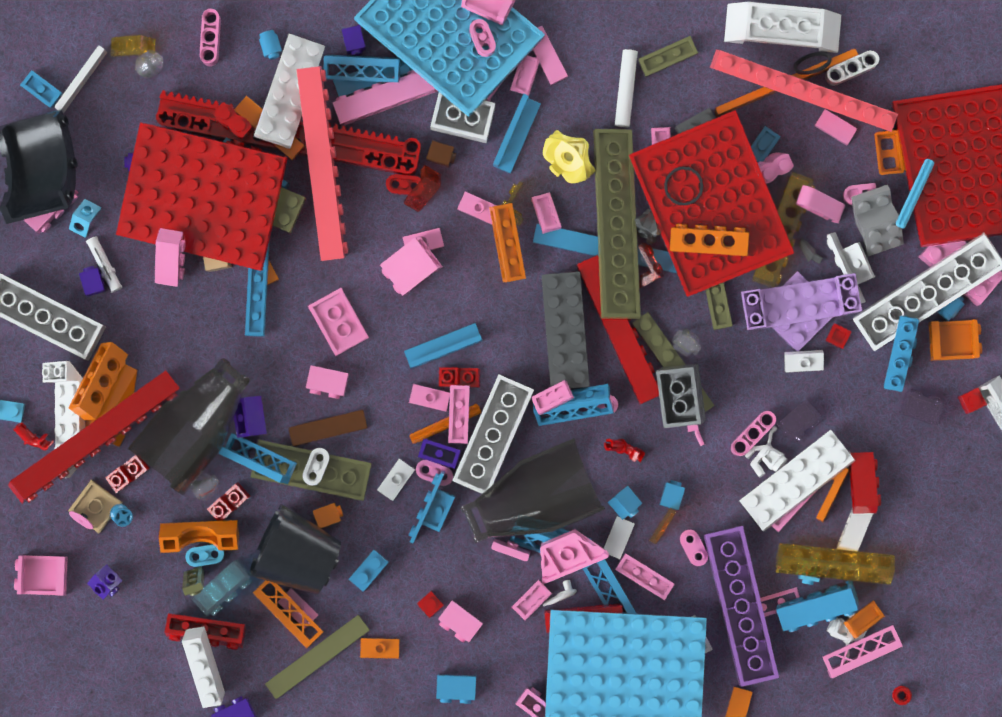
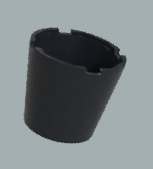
M280 504L278 508L280 512L275 511L258 545L257 550L260 553L257 559L253 558L249 575L318 595L322 588L327 586L330 573L338 564L341 541L287 506Z

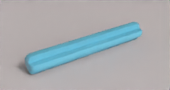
M925 159L896 221V226L902 229L906 227L934 166V161Z

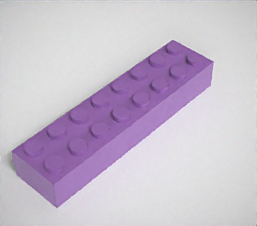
M743 526L704 534L739 686L742 687L779 678Z

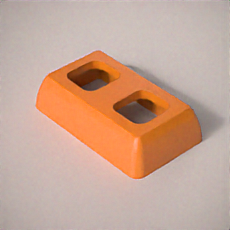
M898 130L876 132L874 137L879 174L903 173L905 169ZM891 138L893 140V149L882 150L881 140ZM894 157L896 167L885 169L883 159Z

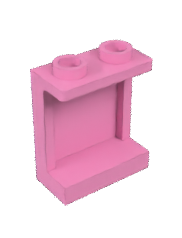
M462 0L461 7L503 26L516 0Z
M420 236L412 239L380 265L384 276L391 279L394 283L393 288L402 296L410 293L414 287L443 267Z
M19 555L18 559L15 560V571H18V579L15 578L14 590H17V594L66 595L68 557Z

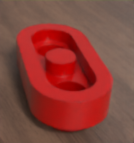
M393 174L387 178L386 187L392 194L418 196L424 190V183L417 176ZM394 181L399 182L397 188L392 187ZM413 183L418 184V188L416 190H413L411 188V185Z

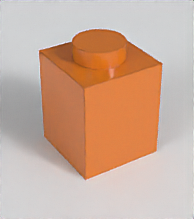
M336 503L313 510L319 528L341 522V517L344 516L340 505L336 506Z

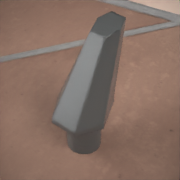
M801 238L799 246L807 261L813 260L820 264L823 257L816 254V249Z

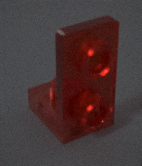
M424 165L421 169V181L405 198L404 204L420 212L441 187V174Z
M647 243L638 245L650 269L640 275L639 289L664 276L661 264L656 262L653 256L654 251Z

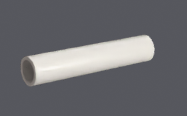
M623 50L615 117V126L630 127L638 54L635 50Z

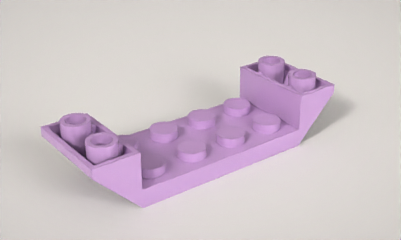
M856 273L836 276L830 279L741 292L747 330L826 319L862 311Z

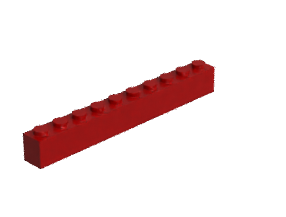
M165 370L12 479L8 484L9 488L22 504L26 501L28 503L32 502L38 497V492L49 490L54 485L53 482L58 478L62 480L70 474L69 470L73 467L76 469L81 467L87 457H95L101 452V447L105 444L107 447L117 440L115 437L119 434H127L132 430L131 426L136 422L138 425L148 418L147 414L150 412L154 414L163 407L161 404L165 401L169 403L178 396L176 393L180 389L179 386Z

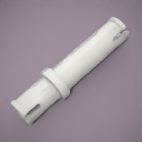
M95 236L88 239L86 243L102 272V278H105L112 293L120 290L122 285L115 274L116 270L112 268L98 237Z

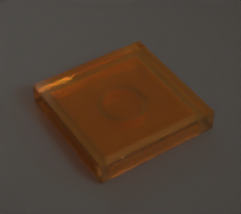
M672 508L666 510L650 535L649 542L657 544L675 516V510Z

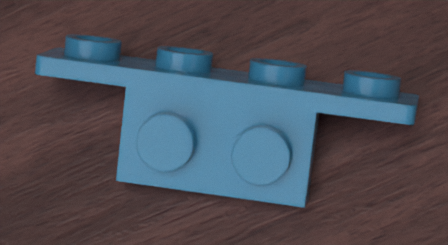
M899 317L884 382L885 389L903 391L908 367L912 365V349H915L917 344L915 336L919 324L918 318Z
M443 470L440 474L436 473L432 484L435 486L432 492L428 490L424 499L427 502L425 509L420 508L416 517L419 519L417 527L413 525L408 535L412 537L411 543H414L421 525L440 532L454 501V495L438 489L445 473Z

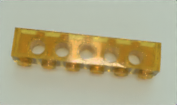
M795 172L790 174L777 209L783 226L789 229V235L787 236L792 248L796 240L793 238L795 231L799 232L802 221L799 219L801 214L806 213V209L796 205L797 200L793 198V192H800L803 185L815 189V185H812L814 179ZM787 209H793L796 216L789 218L786 215ZM786 256L774 261L776 270L773 272L767 270L766 265L755 269L751 281L770 288H774L775 285L779 286L782 279L780 274L781 268L786 267L789 257Z
M779 543L776 554V573L891 585L895 573V555Z

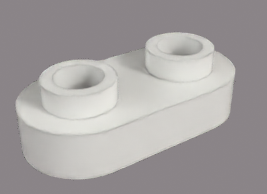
M317 448L310 454L303 472V480L308 485H317L323 478L330 459L329 453L325 449ZM319 454H322L324 457L321 462L316 459ZM312 472H315L317 475L314 480L309 477Z

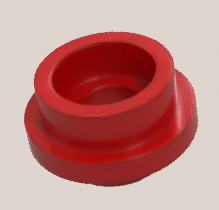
M898 686L893 690L892 698L895 703L906 705L910 702L912 693L906 686ZM900 692L905 693V697L903 699H900L898 697V694Z

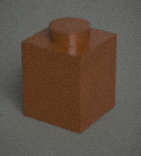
M432 140L426 159L429 162L449 168L450 163L454 164L457 153L454 152V147Z

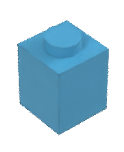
M673 480L670 483H665L659 505L679 510L685 490L684 487H681L682 483Z
M629 486L625 487L608 501L609 505L622 520L627 516L632 518L639 512L637 508L642 504Z

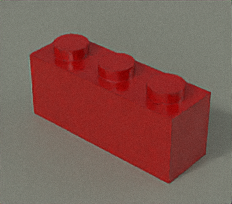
M873 452L850 453L855 459L849 465L853 514L876 513L878 506H881V495H877L879 477L875 475V470L878 469L877 459H874Z

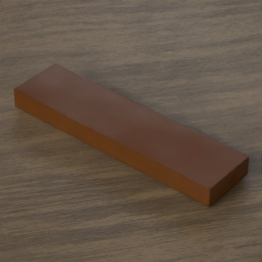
M359 410L288 428L292 445L297 446L367 429L368 427L364 410Z

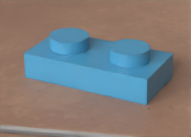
M32 70L20 84L21 87L51 109L63 95L62 92Z

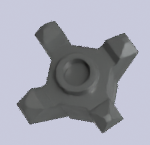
M647 209L641 216L635 218L637 234L642 238H646V242L653 245L656 243L657 236L661 233L651 209Z

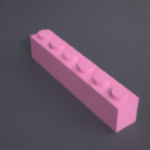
M411 70L404 77L400 78L399 75V82H387L385 84L378 82L373 84L371 89L356 90L353 92L354 95L337 97L336 101L332 103L342 127L438 91L414 70Z

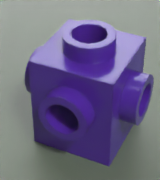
M106 564L94 574L87 584L104 600L108 595L113 597L120 590L118 586L122 580Z

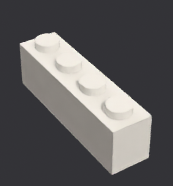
M205 627L187 629L184 633L182 644L202 707L222 705L225 691Z

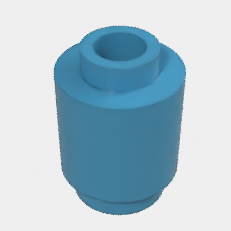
M274 30L265 31L260 34L259 42L264 57L269 58V60L279 58V54L283 51Z
M962 296L958 297L938 310L937 313L949 321L965 305L962 302L964 298Z

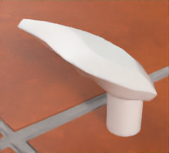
M570 580L563 581L565 591L558 593L542 605L547 606L573 596L577 590L572 589Z

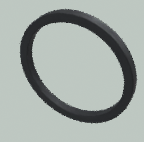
M815 52L805 55L795 62L794 70L801 75L822 71L830 65L832 61L831 55L826 52ZM810 57H828V61L817 69L809 71L797 69L802 61Z
M678 167L667 175L664 183L665 193L675 204L690 205L701 196L703 180L696 170L690 167ZM682 169L692 171L700 181L699 194L695 199L686 203L674 200L667 189L670 176Z

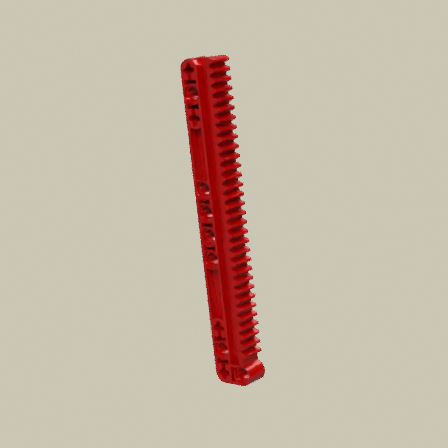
M163 90L160 94V104L156 120L163 128L223 140L227 137L231 141L237 139L248 145L279 150L271 142L265 140L255 141L254 134L256 129L254 127V131L245 141L237 138L229 128L222 126L215 118L213 113L220 106L216 100L212 105L210 99L205 103L203 98H200L197 102L195 96L190 100L188 95H185L182 99L180 93L175 97L173 92L167 95L166 91ZM167 114L170 119H175V125L172 120H166L164 123L161 118ZM182 118L189 119V123L185 127L180 126ZM300 119L295 138L300 140L305 147L298 154L308 156L304 124ZM194 121L200 125L205 122L207 127H203V130H201L199 126L194 125ZM335 124L333 127L334 139H331L332 147L335 146L336 158H333V161L411 176L416 173L421 153V145L417 139L409 138L405 142H400L398 136L391 140L389 134L384 138L383 133L376 137L374 131L369 136L368 130L361 134L360 129H357L354 133L353 127H350L348 131H346L345 126H342L339 130L338 124ZM409 144H416L418 146L417 150L409 152L407 150ZM374 155L375 159L380 160V156H382L381 166L379 161L373 160L372 163H369L366 158ZM388 158H392L395 160V164L392 167H387L385 161ZM400 159L401 164L407 165L408 162H411V165L414 167L410 168L409 171H407L405 166L400 165V169H397L399 166L398 160Z

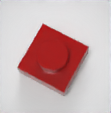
M834 323L825 341L843 349L851 331Z
M432 591L417 603L429 618L444 606Z

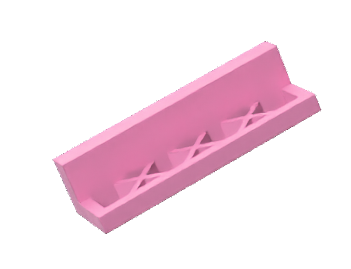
M891 625L822 656L828 669L829 676L834 678L903 646L894 626ZM891 631L895 640L888 643L881 642L883 634ZM873 640L877 642L875 649L870 651L864 650L866 641ZM855 648L860 650L857 657L853 659L846 658L849 649ZM833 656L842 658L839 665L831 667L829 658Z

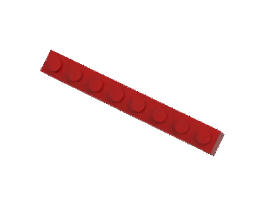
M596 255L576 266L601 319L599 256ZM601 319L639 404L641 405L658 397V383L653 376L655 370L651 362L647 363L644 357L647 355L643 345L639 346L637 338H639L635 327L631 328L628 322L631 319Z

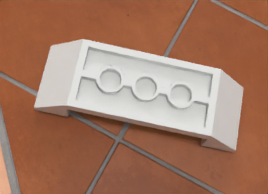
M755 2L731 3L727 5L724 42L743 44L744 41L819 48V51L838 53L841 14L817 8Z
M70 361L43 363V382L55 383V449L85 428V420L68 408L83 379ZM73 467L69 470L70 474L65 478H70L76 471V468Z

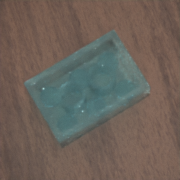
M235 559L201 590V593L195 595L192 600L206 616L211 614L213 616L217 615L224 608L222 604L234 600L238 596L236 592L240 588L242 590L246 589L253 582L251 580L252 576L249 575V570L239 559Z

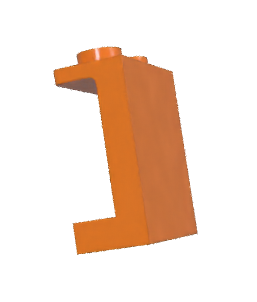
M977 319L946 322L931 321L928 323L931 361L977 359L982 354V343H979L978 335H981L980 323L978 324Z

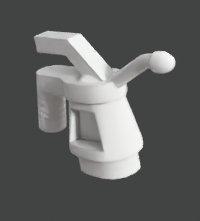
M776 426L772 427L766 445L753 446L745 455L749 459L755 451H760L750 463L759 478L765 475L764 470L759 465L761 460L764 461L770 470L775 472L781 469L788 460L784 453L773 448L771 445L772 435L777 430Z
M842 618L832 620L826 630L831 636L843 640L846 646L852 641L862 639L867 632L865 631L854 639L844 625L845 621ZM850 649L848 650L846 658H849Z

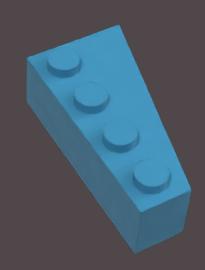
M852 579L845 581L846 585L842 587L837 586V584L830 586L825 593L816 591L809 594L807 599L799 597L778 604L776 611L783 631L794 632L804 625L811 627L817 625L818 621L826 620L828 622L835 620L839 615L850 616L855 614V611L858 610L859 599Z

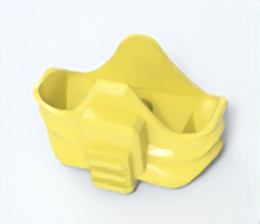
M556 130L546 139L543 147V156L552 164L549 168L557 177L562 175L568 183H579L590 178L596 171L589 161V144L584 138L569 137Z

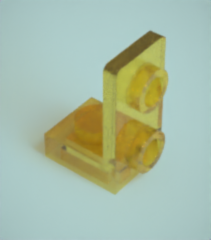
M143 35L113 37L111 39V56L138 55L145 58H155L156 39Z
M519 181L518 185L513 184L509 191V194H511L509 200H504L501 205L513 203L523 186L522 182ZM513 209L516 225L520 227L524 218L521 217L522 214Z

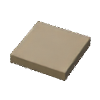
M91 480L68 511L86 514L88 516L87 520L93 525V530L100 533L111 519V508L123 502Z

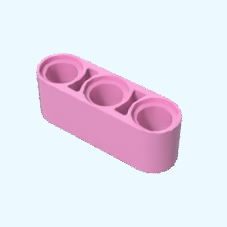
M207 9L202 15L200 58L206 66L216 65L219 59L221 18L214 9ZM215 15V22L208 23V16ZM208 34L215 35V39L212 42L206 41ZM207 53H213L214 58L212 60H205L204 57Z
M804 185L796 202V205L826 220L831 219V222L839 223L845 208V204Z
M764 411L759 414L732 442L731 452L736 456L747 454L776 423L774 413ZM763 415L771 417L770 425L762 423ZM751 428L758 431L756 439H751L748 435V431ZM737 442H742L745 446V450L742 453H738L735 450Z

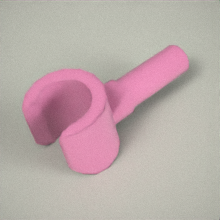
M698 425L687 426L688 432L695 431V436L700 446L704 445Z

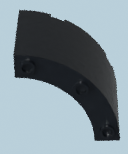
M62 109L0 126V151L2 157H6L7 168H4L5 184L8 185V192H4L0 211L6 224L67 209L70 207L72 200H74L78 163L74 155L72 139L68 128L69 121L67 116L63 114Z

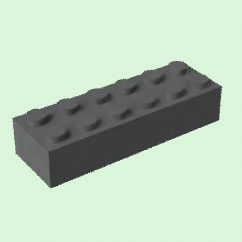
M580 272L542 275L550 387L564 380L567 381L570 389L589 387Z

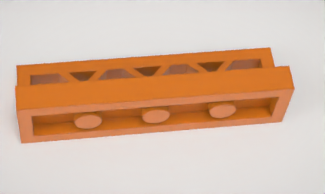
M512 203L489 207L503 282L526 279Z
M265 580L253 594L307 649L323 631L277 583L270 582L275 587V596H267L262 589L270 581ZM277 590H278L283 596H277ZM270 598H275V604L270 600ZM277 598H286L289 602V610H280L277 607ZM283 612H289V616L287 617ZM291 612H299L302 615V624H294L291 621ZM304 618H305L310 624H304ZM304 626H313L317 630V633L310 640L304 635Z

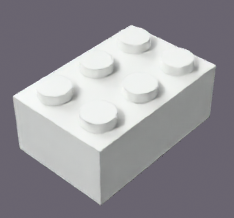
M439 92L430 126L431 130L487 143L495 111V103L484 101L468 117Z

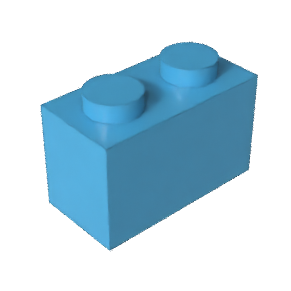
M373 550L349 580L364 592L387 566L389 561L376 550Z
M437 675L436 699H440L441 703H452V699L460 700V703L471 704V700H475L476 676Z

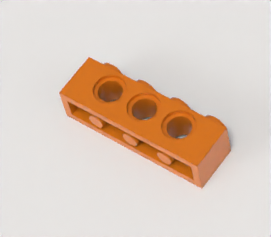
M676 224V227L671 228L670 251L748 256L750 232H745L746 228L734 227V231H726V227L715 226L714 230H710L705 225H695V228H687V224ZM687 233L695 235L696 241L693 244L686 242L685 236ZM707 234H712L715 237L713 245L705 243L704 238ZM725 236H732L735 240L734 245H725Z
M113 342L101 343L68 408L84 420H95L101 414V408L109 398V392L117 382V376L125 366L128 354Z

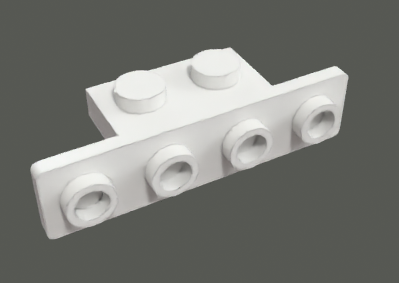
M835 232L827 235V244L834 251L836 256L834 259L837 266L841 268L842 275L856 273L857 284L875 277L860 242L843 249ZM858 285L860 302L862 304L866 301Z

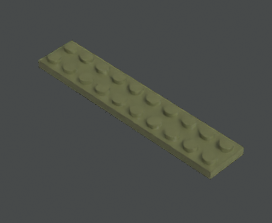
M594 129L601 319H639L641 315L637 228L635 224L634 167L629 158V154L633 153L632 130Z

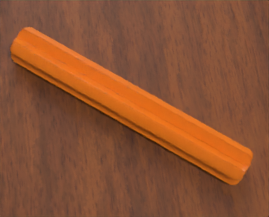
M478 404L469 407V419L481 413ZM449 417L410 434L412 443L416 444L423 439L448 429Z

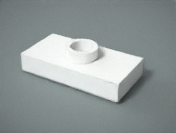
M823 350L784 352L785 372L824 370Z
M399 459L377 490L394 501L415 469Z

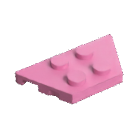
M576 529L543 542L540 546L542 583L546 584L608 558L609 553Z

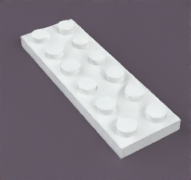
M292 34L288 35L254 137L288 149L291 148L302 116L296 69L318 67L325 48L324 45Z
M830 430L739 501L764 532L851 465L855 459Z

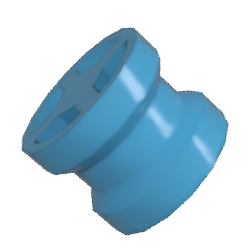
M117 504L111 508L110 517L118 526L125 527L131 523L133 515L125 505Z

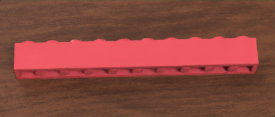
M716 49L710 65L712 69L892 132L898 116L895 112Z
M322 66L296 69L321 261L342 259L348 253V245L343 240L346 228L345 223H341L343 206L339 204L338 196H341L340 185L336 184V177H339L338 167L334 166L333 158H336L335 146L332 147L331 139H334L333 128H329L328 121L331 120V111L326 106V101L329 100L328 89H324L323 82L326 81V72L322 70Z

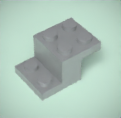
M888 185L851 197L855 224L863 237L867 256L904 244L902 228L896 226L899 215L892 204Z

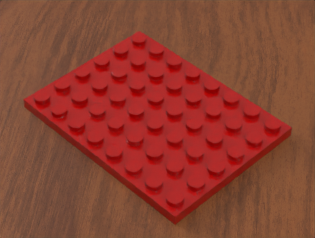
M1002 84L893 101V111L898 114L896 126L910 191L925 159L934 161L931 173L914 207L921 247L973 240L984 232L987 237L1002 235Z
M736 110L629 154V158L687 297L794 254ZM678 167H690L696 170L703 180L701 196L690 205L675 204L665 193V179L672 170ZM682 169L670 176L667 189L674 200L686 203L695 199L699 194L700 181L695 173ZM676 224H687V228H695V225H705L710 230H714L715 226L726 227V231H734V227L746 228L745 232H750L748 256L670 251L671 228L676 227ZM687 233L685 240L687 243L693 244L696 241V237L693 233ZM712 234L705 236L706 244L713 245L715 243V237ZM727 235L724 238V243L727 246H732L735 240L732 236Z
M140 122L116 235L156 245L160 228L183 232V240L186 241L184 252L263 271L288 158Z

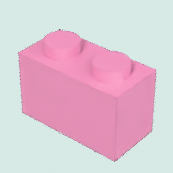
M311 365L306 388L310 389L309 393L321 395V392L329 393L328 397L340 399V396H345L349 374Z
M453 600L438 618L441 621L439 625L447 631L452 629L456 632L455 637L463 643L465 640L470 642L483 624Z

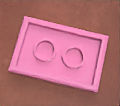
M342 288L308 306L335 356L369 338Z

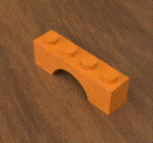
M238 520L160 523V552H180L185 546L195 542L211 543L218 550H238Z

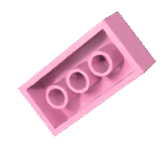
M960 241L927 246L919 255V258L931 267L967 243ZM997 272L963 295L976 306L981 305L1002 280V272Z

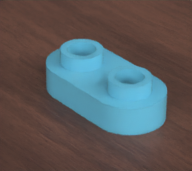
M207 545L189 549L185 558L190 566L197 567L220 563L224 559L225 553L224 550H218L215 545ZM214 550L218 552L217 558L212 557ZM195 553L199 555V559L197 561L193 560L192 558L193 554Z

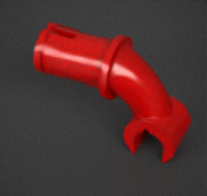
M20 422L13 428V431L24 441V445L28 444L42 450H47L54 443V440L51 442L45 440L49 434H43L41 438L36 437V434H33L23 422Z
M606 439V442H604L605 450L616 451L619 454L626 453L634 462L638 460L641 463L645 455L642 449L631 446L624 439Z

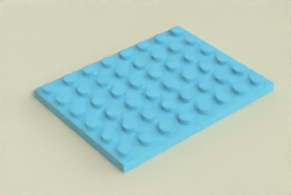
M370 0L354 17V20L468 117L474 113L545 37L542 31L513 7L502 26L461 7L462 0ZM476 19H482L488 23L495 40V52L489 57H483L478 54L469 32L470 24ZM476 29V32L481 33L482 30ZM483 46V47H482L484 50H488V49H489L488 46Z
M551 610L545 717H702L707 618Z

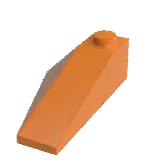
M125 364L117 376V382L109 392V398L101 408V414L96 419L134 393L138 370ZM86 420L85 427L95 420ZM119 434L115 437L117 440L113 444L120 447L126 434Z

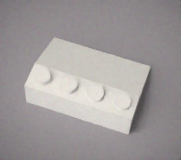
M997 376L978 388L987 403L988 409L1002 431V379L1000 376Z

